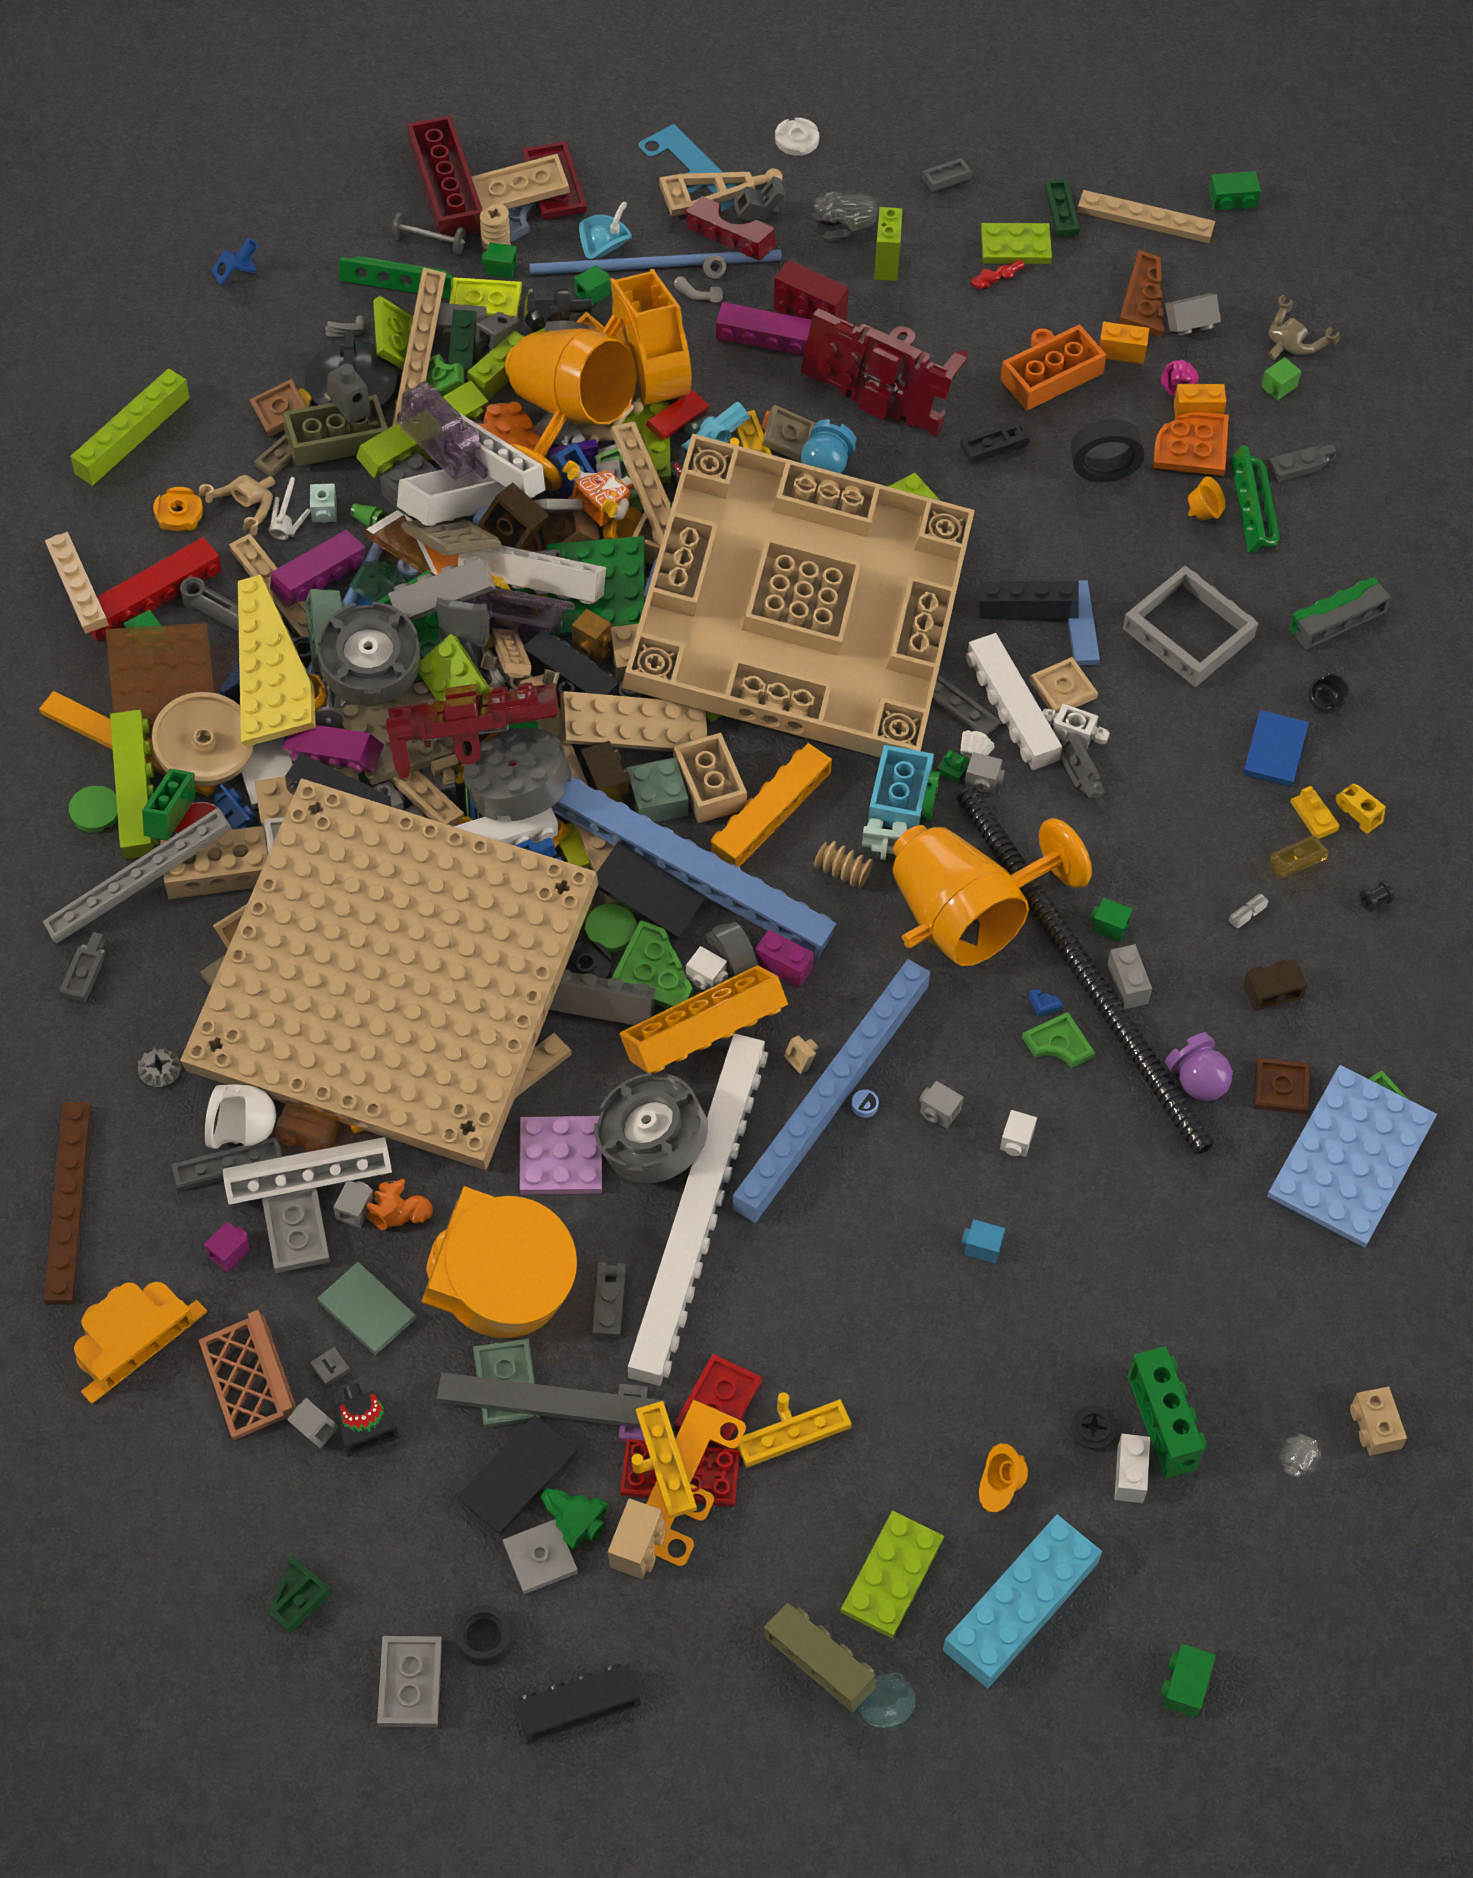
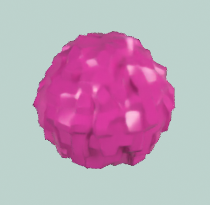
M1185 360L1172 361L1166 366L1161 375L1162 386L1172 396L1176 393L1177 384H1198L1199 379L1198 372Z

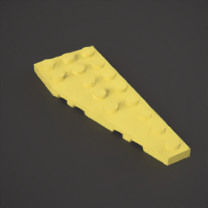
M261 575L238 581L241 742L245 747L316 728L314 685L306 672L307 670L298 655L296 646Z

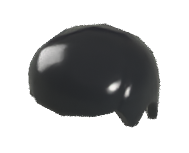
M1327 673L1323 677L1315 679L1308 691L1310 703L1317 711L1325 713L1339 710L1349 695L1348 683L1341 676L1333 673Z

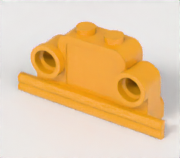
M161 1282L150 1283L143 1291L134 1283H125L120 1287L113 1288L104 1300L98 1304H93L86 1310L81 1321L86 1335L79 1338L75 1344L76 1360L80 1369L94 1379L81 1393L93 1404L204 1316L207 1310L198 1300L187 1306Z

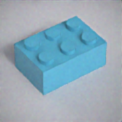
M884 745L870 802L868 822L870 818L880 819L883 821V827L893 828V823L896 821L906 822L907 830L920 825L923 800L927 785L929 784L928 777L930 771H932L934 754Z

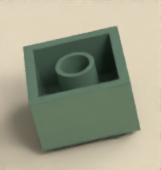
M676 758L627 767L631 783L628 786L636 813L646 815L654 823L688 816V796Z

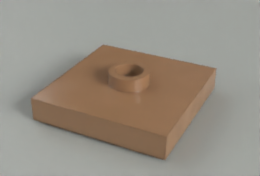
M292 379L250 399V403L269 437L284 430L283 412L307 408Z

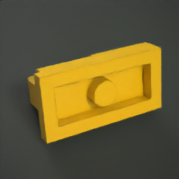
M1312 786L1302 789L1299 796L1290 800L1316 840L1338 831L1340 825L1317 792L1313 790Z

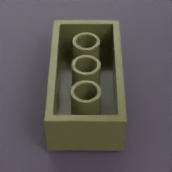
M377 395L368 396L371 415L352 424L348 422L334 403L283 412L284 431L295 467L355 456L361 444L387 430L388 428Z

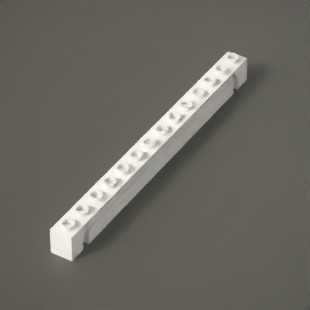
M738 1034L733 1035L707 1116V1139L701 1153L692 1163L629 1361L628 1378L661 1386L663 1377H669L672 1367V1361H669L671 1352L676 1353L679 1345L680 1336L676 1335L679 1327L684 1328L688 1314L684 1309L686 1303H692L695 1293V1287L692 1284L694 1278L699 1279L703 1263L699 1261L702 1254H707L710 1245V1238H707L708 1232L715 1229L718 1215L714 1213L717 1206H722L725 1191L722 1190L724 1182L729 1183L732 1174V1167H729L731 1159L736 1160L740 1144L737 1143L738 1136L744 1135L747 1125L744 1117L746 1113H751L754 1098L751 1097L753 1090H758L761 1075L758 1072L760 1067L765 1068L768 1052L764 1051L765 1041Z

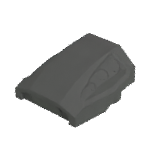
M437 597L438 639L441 642L450 634H453L461 645L469 640L481 647V649L488 646L489 613L487 604L480 605L444 600Z

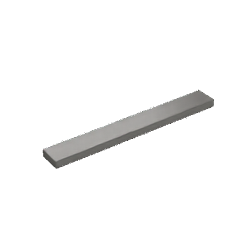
M216 808L45 919L43 923L52 940L56 944L233 830L220 808Z

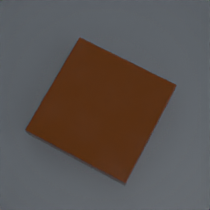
M1257 1057L1254 1108L1307 1115L1309 1110L1310 1063Z

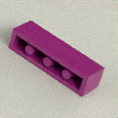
M722 302L716 321V338L804 356L812 320Z
M345 530L271 572L270 590L290 607L297 602L303 601L308 596L310 589L322 590L329 583L341 579L345 574L354 569L360 568L364 562L366 547Z
M316 725L314 729L288 735L282 749L291 755L290 759L293 761L302 753L334 769L342 770L343 768H348L353 772L362 773V771L374 772L384 744L371 733Z

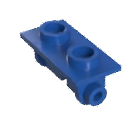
M221 784L220 787L224 792L214 796V804L217 808H220L225 817L234 812L227 819L235 830L249 828L252 824L257 827L260 826L254 819L257 817V814L248 805L244 806L241 800L243 797L235 788L228 789Z

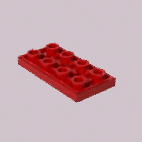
M627 1439L620 1496L649 1498L657 1481L654 1469L637 1474L633 1471L632 1456L634 1454L642 1455L643 1460L650 1458L646 1443L643 1440ZM706 1447L690 1483L697 1488H691V1491L696 1492L701 1488L714 1496L712 1505L734 1507L740 1451ZM700 1494L693 1495L695 1503L706 1504L704 1496Z

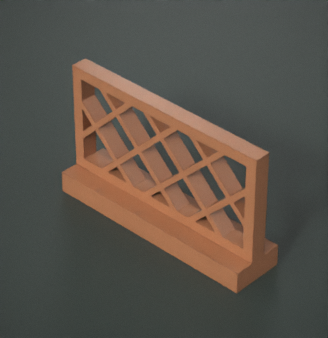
M259 1310L249 1313L248 1319L199 1339L233 1440L285 1418L288 1419L296 1407L266 1319ZM248 1328L250 1336L246 1344L243 1345L235 1342L234 1339L237 1333ZM216 1341L225 1343L219 1356L210 1353L209 1344ZM231 1345L243 1349L236 1363L225 1359ZM248 1352L258 1355L259 1359L254 1370L242 1365ZM222 1363L234 1367L228 1381L218 1377L217 1373ZM239 1370L251 1374L245 1387L233 1383ZM257 1376L267 1381L262 1394L250 1390ZM230 1388L242 1391L236 1405L226 1401ZM248 1394L260 1398L254 1412L242 1408ZM265 1401L275 1404L277 1413L268 1417L259 1415ZM239 1412L251 1416L247 1426L236 1430L234 1422Z

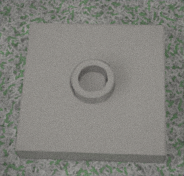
M556 1519L503 1539V1545L523 1595L578 1574L568 1545L563 1541V1533L556 1527Z

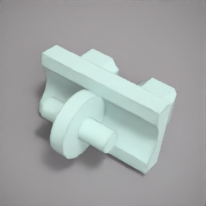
M870 818L867 827L864 826L862 846L872 848L871 851L881 852L880 860H886L887 853L894 854V845L898 838L907 831L906 822L896 821L893 823L892 830L882 829L883 821Z

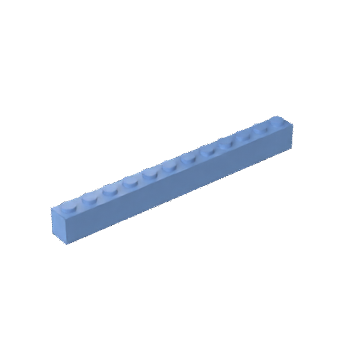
M571 777V782H566L563 787L565 794L551 807L554 813L614 846L620 841L709 899L763 929L771 930L813 952L816 958H819L833 935L836 923L827 915L813 911L805 903L793 900L779 889H773L764 884L760 878L744 873L738 866L726 863L713 852H706L697 847L693 841L677 836L671 829L659 826L646 815H639L630 810L624 803L610 799L604 792L590 788L578 778Z
M907 959L733 1194L734 1211L754 1223L757 1222L927 990L930 971Z

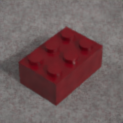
M790 260L786 262L775 276L773 309L780 314L812 320L814 312L819 308L840 319L847 320L849 287Z

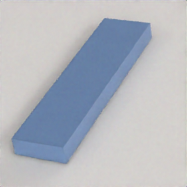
M1088 580L1079 581V618H1067L1073 658L1079 666L1099 665L1100 657Z

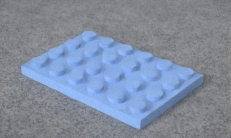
M1339 1065L1269 1190L1267 1197L1366 1248L1437 1114Z

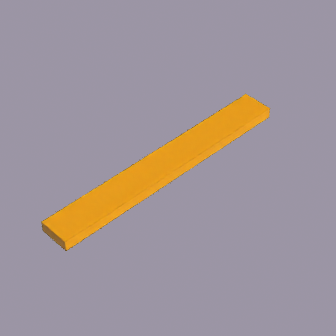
M55 691L51 693L39 708L40 714L113 750L111 720ZM152 747V755L148 756V761L152 763L154 771L165 776L167 772L158 763ZM195 785V791L208 797L217 785Z

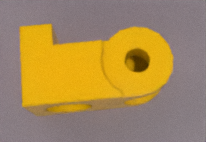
M1351 784L1336 795L1338 806L1358 821L1360 829L1366 834L1383 823L1386 806L1359 785Z

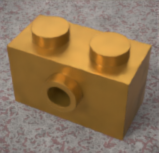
M586 609L572 624V647L579 654L587 656L598 667L602 662L608 661L612 654L611 623Z

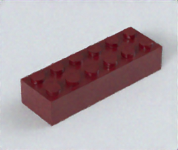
M451 115L408 123L409 146L438 233L455 237L459 227L465 228L466 235L481 232L480 214L483 209Z

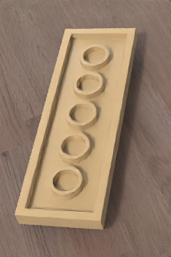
M567 691L560 694L563 743L597 745L610 741L612 747L673 752V746L707 737L705 710L660 699Z

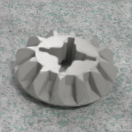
M154 1047L151 1052H144L141 1061H138V1073L141 1080L153 1087H163L171 1084L177 1079L181 1071L180 1059L175 1051H169L166 1047L164 1049H156ZM156 1060L161 1061L163 1065L162 1074L155 1067Z

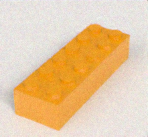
M757 965L619 1034L629 1060L647 1073H657L662 1071L665 1065L673 1061L678 1062L686 1059L688 1054L695 1050H703L710 1047L711 1042L719 1038H728L736 1030L752 1026L758 1022V1019L766 1015L777 1014L781 1011L782 1007L788 1005L778 976Z

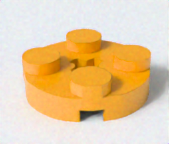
M173 487L166 490L167 493L162 497L159 495L155 499L153 506L155 518L163 530L191 531L197 527V523L202 518L203 505L201 498L195 495L194 491L189 488ZM177 506L182 507V511L176 512L173 510H176Z

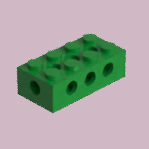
M1166 1346L1134 1354L1127 1376L1164 1479L1196 1471L1206 1448L1205 1437L1202 1432H1198L1195 1425L1197 1421L1195 1410L1192 1406H1188L1185 1398L1187 1397L1185 1384L1182 1380L1179 1381L1177 1377L1176 1360L1173 1355H1169Z

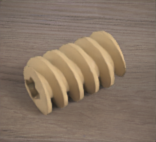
M501 203L490 205L480 214L482 247L486 251L489 242L511 245L508 209Z
M833 841L829 846L825 842L818 851L814 867L817 869L823 867L825 873L832 871L833 877L837 878L841 875L843 882L850 880L851 886L855 887L859 884V889L862 888L870 875L873 860L869 859L864 864V855L861 854L857 859H854V850H851L846 855V846L843 845L839 850H836V841Z

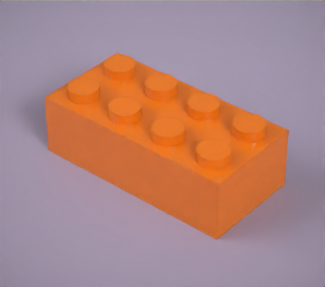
M1079 324L1002 362L1000 380L1024 409L1028 411L1103 374L1107 355Z

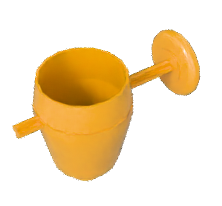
M616 315L611 316L602 332L594 329L578 328L530 333L521 338L507 354L505 371L516 394L535 406L553 414L534 450L518 444H509L542 465L545 491H556L563 485L562 474L554 464L545 458V455L565 421L572 424L585 425L610 424L621 418L631 404L637 384L636 361L629 346L615 338L623 323V320L617 318Z
M1057 818L1045 820L1039 830V845L1043 857L1010 875L1005 868L945 827L927 829L923 825H917L908 829L898 838L893 848V853L896 856L893 865L894 879L919 925L901 936L904 945L907 948H912L928 939L932 945L936 946V948L960 966H972L989 959L1002 950L1017 935L1025 923L1029 908L1026 898L1019 889L1020 887L1050 870L1061 882L1071 888L1079 889L1088 885L1092 876L1091 861L1081 838L1066 822ZM976 918L980 922L977 946L960 940L966 928Z

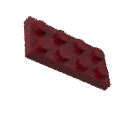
M566 141L522 149L524 162L558 154L569 185V193L537 201L543 220L587 212V204Z

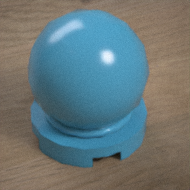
M829 419L820 420L815 423L810 433V439L802 448L801 463L841 474L846 467L848 458L852 456L856 449V436L843 424L839 427L835 424H830L831 420Z

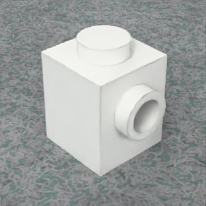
M701 946L686 965V978L702 990H708L726 981L728 977L727 961Z

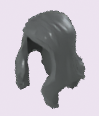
M838 191L826 192L824 196L821 195L816 198L813 205L816 213H812V218L816 222H842L847 227V229L825 232V235H822V240L829 242L845 239L864 228L871 227L877 220L878 206L874 197L865 193L845 195Z

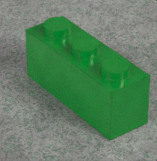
M169 769L142 810L144 836L158 840L170 839L196 798L194 772Z

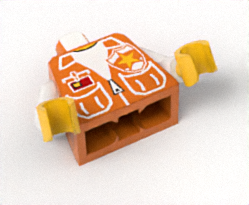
M568 461L562 471L567 473V478L570 481H575L572 499H583V509L600 526L605 525L613 518L622 520L629 507L630 490L634 487L632 480L627 476L619 480L612 472L607 470L600 473H584L575 462Z

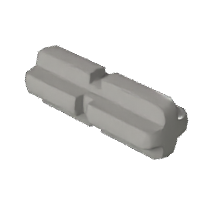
M1257 894L1246 903V906L1240 907L1230 915V924L1235 928H1240L1251 919V916L1257 915L1267 907V898L1263 894Z

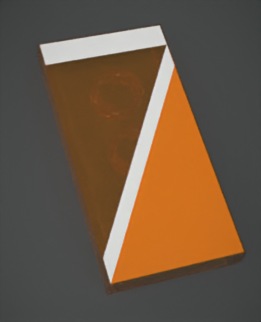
M399 510L392 512L365 529V537L420 573L429 570L435 576L440 574V570L447 566L454 565L458 567L459 554L444 556L405 533L401 523L414 520Z

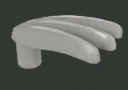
M357 316L356 324L328 321V326L325 327L328 337L345 338V333H354L355 336H358L366 330L365 317Z

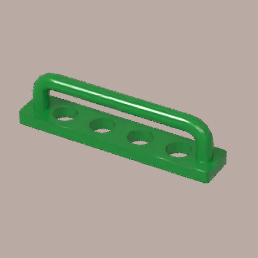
M362 256L352 258L341 257L339 260L340 281L418 293L423 266ZM424 267L446 273L442 298H450L453 276L445 270ZM364 268L368 276L362 277L358 275L356 269ZM384 271L388 273L390 280L381 279L379 272ZM407 275L411 277L412 283H404L401 280V276Z
M1241 445L1232 456L1231 463L1247 549L1249 553L1255 554L1261 546L1273 547L1279 542V531L1267 468L1262 460L1250 456L1248 446ZM1252 466L1258 472L1270 538L1265 536Z

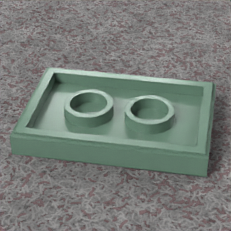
M359 1262L317 1298L318 1303L375 1356L416 1319V1315Z
M529 1339L473 1347L477 1377L535 1384ZM481 1408L484 1428L528 1422L534 1416V1414Z

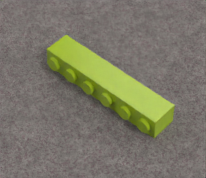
M168 368L71 455L75 475L92 486L190 398L186 379Z
M470 380L361 444L356 458L375 479L381 474L384 475L416 452L422 454L433 443H439L436 419L455 410L471 421H478L486 413L485 409L488 400Z
M141 710L110 714L120 848L125 859L142 857L155 849V845H159L158 839L144 836L142 810L155 792L154 785H150V778L154 777L153 765L148 761V756L152 755L150 740H147L146 734L150 733V724L148 718L144 719Z

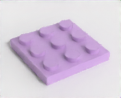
M600 1116L520 1117V1195L602 1194V1151L597 1144L594 1133V1125L598 1123Z

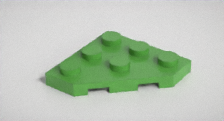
M640 920L612 978L632 984L644 983L649 987L656 988L654 1004L669 1009L691 998L693 988L683 972L675 950L672 949L665 929Z

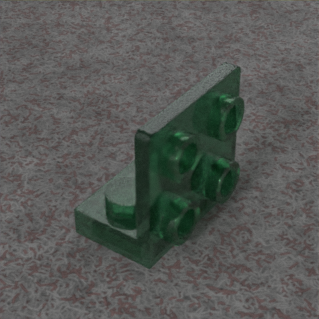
M388 560L363 561L349 587L373 604V602H378L389 595L388 593L395 591L394 587L397 585L408 583L414 578L408 574H401L397 570L398 567Z

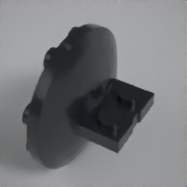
M345 333L344 342L323 349L314 356L307 366L305 387L315 406L333 403L327 395L328 374L343 364H350L354 367L356 373L367 386L368 396L377 395L381 409L393 400L399 388L398 367L381 358L377 354L376 345L355 341L354 333Z

